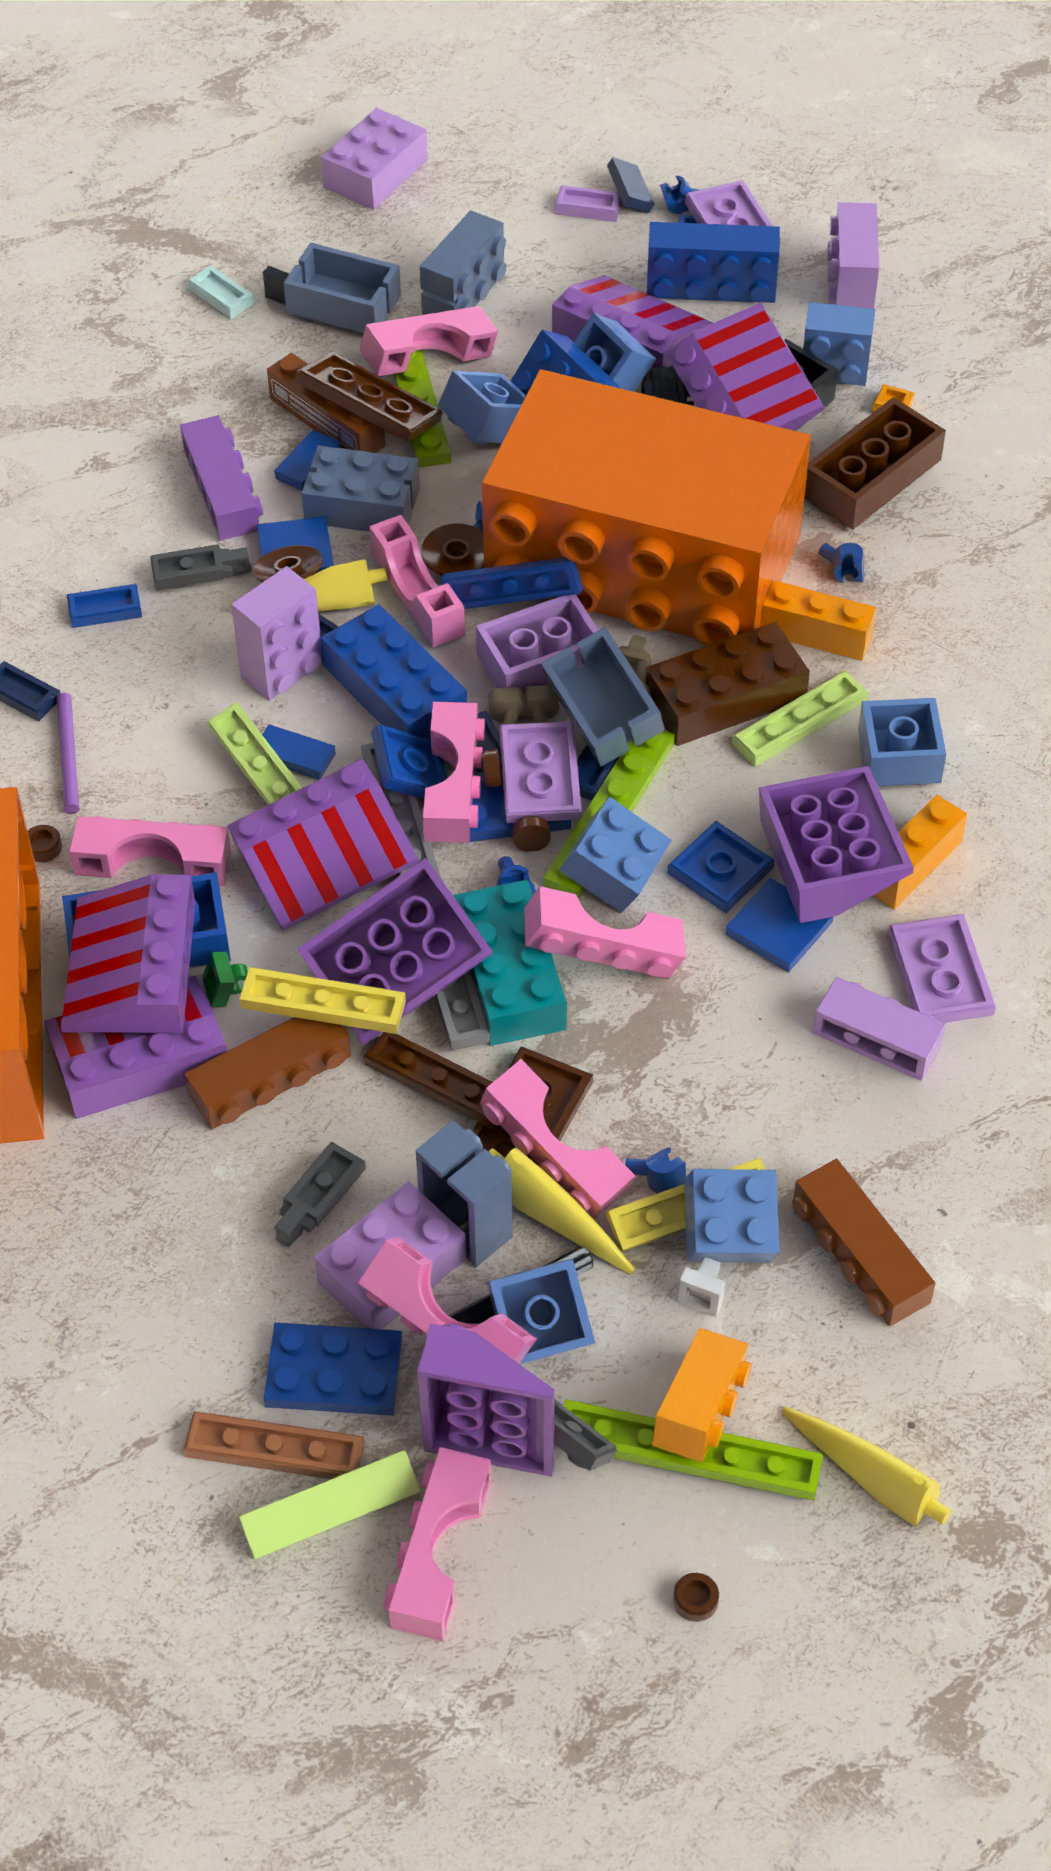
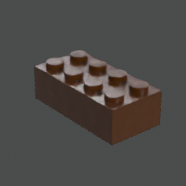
M893 397L808 462L804 498L853 530L941 461L946 430Z
M774 622L646 667L645 683L651 690V698L660 711L665 729L675 734V745L680 746L772 713L807 693L810 671L779 625Z

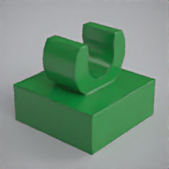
M211 952L202 975L211 1007H226L231 994L242 992V980H246L248 974L245 964L230 965L227 952Z

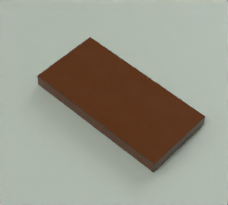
M333 351L296 372L295 382L407 443L438 424L443 415L441 409Z
M521 1046L508 1069L522 1059L549 1087L543 1103V1115L550 1132L556 1139L561 1141L593 1083V1074ZM477 1122L472 1130L482 1142V1151L486 1149L489 1152L494 1148L506 1158L509 1152L516 1148L511 1141V1136L501 1125L494 1131ZM529 1154L526 1155L535 1164H537V1162Z

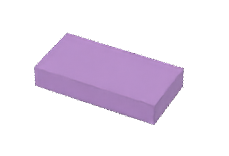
M561 185L555 203V214L616 222L622 200L618 192Z

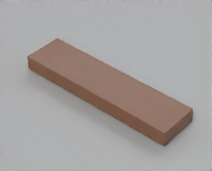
M193 1411L183 1451L185 1457L332 1479L360 1467L365 1438L364 1436Z

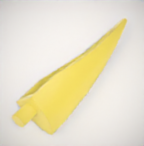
M363 559L331 566L304 580L316 589L318 612L374 605L375 600L371 584L387 581L385 567L368 570L366 560Z
M494 1148L489 1151L493 1156L498 1155L502 1157L512 1170L513 1206L576 1244L585 1246L591 1253L630 1275L635 1268L612 1239L578 1202L543 1169L517 1148L512 1149L506 1158Z
M787 1406L783 1408L782 1414L880 1504L914 1527L917 1526L925 1514L941 1525L947 1522L952 1510L937 1501L940 1497V1484L900 1458L847 1430Z

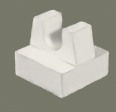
M705 1257L698 1271L685 1267L679 1281L677 1302L717 1317L723 1304L725 1281L720 1280L717 1275L721 1262Z

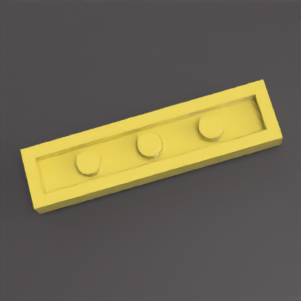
M249 967L239 999L242 1009L393 1034L398 1032L406 1003L405 992Z
M760 1157L729 1169L765 1170V1167ZM684 1184L607 1211L606 1217L621 1252L686 1230Z

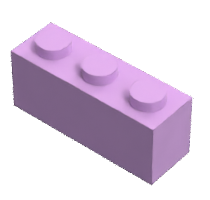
M836 977L816 1010L813 1034L922 1081L941 1047L946 1023L937 1020L930 1014L920 1013L901 1005L893 998L883 997L866 990L858 983L848 982Z

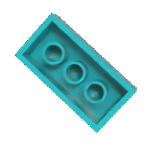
M528 880L453 895L493 951L491 956L470 970L490 1032V1046L567 1030V1001L552 954L525 946L524 908L533 896Z

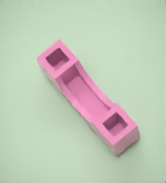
M475 306L366 324L359 351L375 374L383 376L406 372L411 353L421 349L442 350L454 355L461 361L490 357L498 330L481 307Z
M402 515L369 526L371 555L379 568L385 567L387 580L432 647L434 648L465 636L463 604L448 583L438 586L432 579L421 556L417 537Z
M433 702L431 719L432 754L448 761L455 770L445 781L425 788L423 833L424 841L469 843L470 829L478 828V805H472L473 798H480L481 777L475 776V769H482L483 747H477V741H484L485 718H478V703Z
M78 816L69 854L74 875L112 878L123 865L132 860L142 857H160L176 864L184 875L195 876L217 872L219 886H224L231 846L228 827L210 824L192 825L177 822H151L139 819H110L101 816Z
M539 886L524 908L526 947L667 979L670 978L686 958L682 919L647 911L637 926L630 929H614L593 919L584 910L576 894Z
M520 1059L485 1089L480 1102L483 1112L494 1125H501L511 1136L513 1145L523 1154H529L539 1167L566 1190L595 1220L628 1190L635 1175L607 1146L595 1150H578L563 1144L554 1137L548 1129L543 1115V1103L549 1087Z
M400 1237L385 1241L358 1282L368 1290L366 1296L372 1302L383 1308H388L389 1306L402 1315L400 1321L415 1333L422 1334L425 1332L428 1334L430 1323L442 1326L447 1323L458 1324L468 1331L476 1332L520 1364L537 1338L503 1313L490 1317L480 1324L462 1323L451 1318L439 1307L432 1293L431 1270L433 1262Z
M439 1447L435 1462H427L422 1479V1487L427 1488L423 1502L415 1501L409 1522V1527L414 1528L410 1543L403 1541L396 1564V1567L401 1569L397 1584L389 1583L384 1599L383 1609L389 1611L390 1628L443 1641L455 1603L454 1581L447 1577L436 1565L432 1557L433 1549L440 1536L454 1524L480 1518L492 1479L491 1459Z

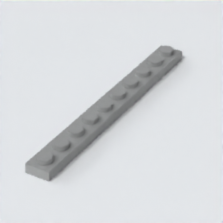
M374 743L361 745L363 759L381 787L419 862L426 858L441 878L431 844L424 841L423 818L416 797L384 788ZM413 866L399 872L398 875H402ZM469 970L435 995L451 1051L490 1042V1032Z

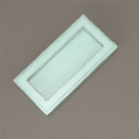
M211 265L187 280L189 291L229 319H233L255 304L253 294Z

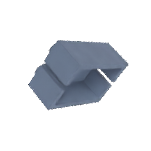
M470 210L420 265V288L424 290L421 293L422 315L475 307L480 300H484L487 297L489 290L494 284L503 279L506 272V263H504L506 239L504 238L503 222Z
M311 242L298 260L299 265L294 266L284 282L286 312L288 314L364 333L366 324L386 321L387 313H391L401 296L399 265Z
M318 445L311 464V472L308 473L302 491L304 519L326 516L327 526L370 532L369 526L402 515L409 525L412 515L411 510L414 508L420 488L418 459Z
M606 627L577 642L584 666L578 668L571 647L541 663L548 684L571 721L574 722L576 729L600 767L628 752V743L633 742L637 747L665 731L659 709Z
M452 1120L415 1150L418 1190L458 1227L469 1219V1225L462 1231L466 1234L467 1259L477 1267L513 1237L512 1170L502 1157L498 1155L493 1156L486 1149L482 1151V1142L472 1130H464Z

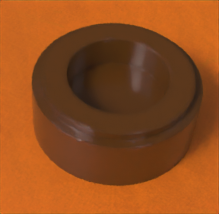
M498 750L484 751L482 753L486 785L489 788L503 786Z
M527 816L521 818L512 827L513 842L519 850L525 852L539 851L545 848L551 840L549 824L541 817Z
M37 825L28 830L35 862H48L60 854L62 841L60 833L56 828L50 825Z
M689 1573L678 1580L674 1588L673 1603L680 1616L689 1621L700 1622L707 1620L716 1612L719 1602V1589L712 1578L702 1573Z

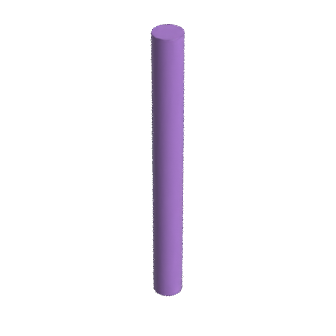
M60 693L57 695L64 810L66 813L75 814L79 811L72 699L69 693Z

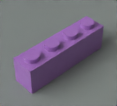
M219 415L180 424L184 453L219 540L222 541L257 532L258 517L263 516L261 501L258 495L252 496V480L248 472H242L244 464L239 449L233 450L232 448L235 445L230 427L224 428Z

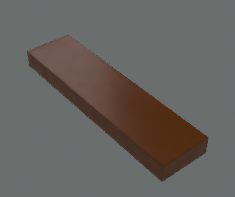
M383 1032L363 1056L365 1065L494 1131L498 1128L497 1125L488 1120L480 1105L485 1089L493 1083L492 1081L393 1033Z

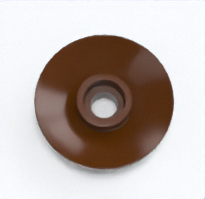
M461 523L447 524L434 529L425 537L422 543L421 552L424 563L433 572L442 576L446 573L484 568L483 532L474 526Z
M306 545L287 546L262 556L255 563L253 573L255 578L263 583L287 566L301 578L305 579L321 567L323 558L321 552L314 547Z

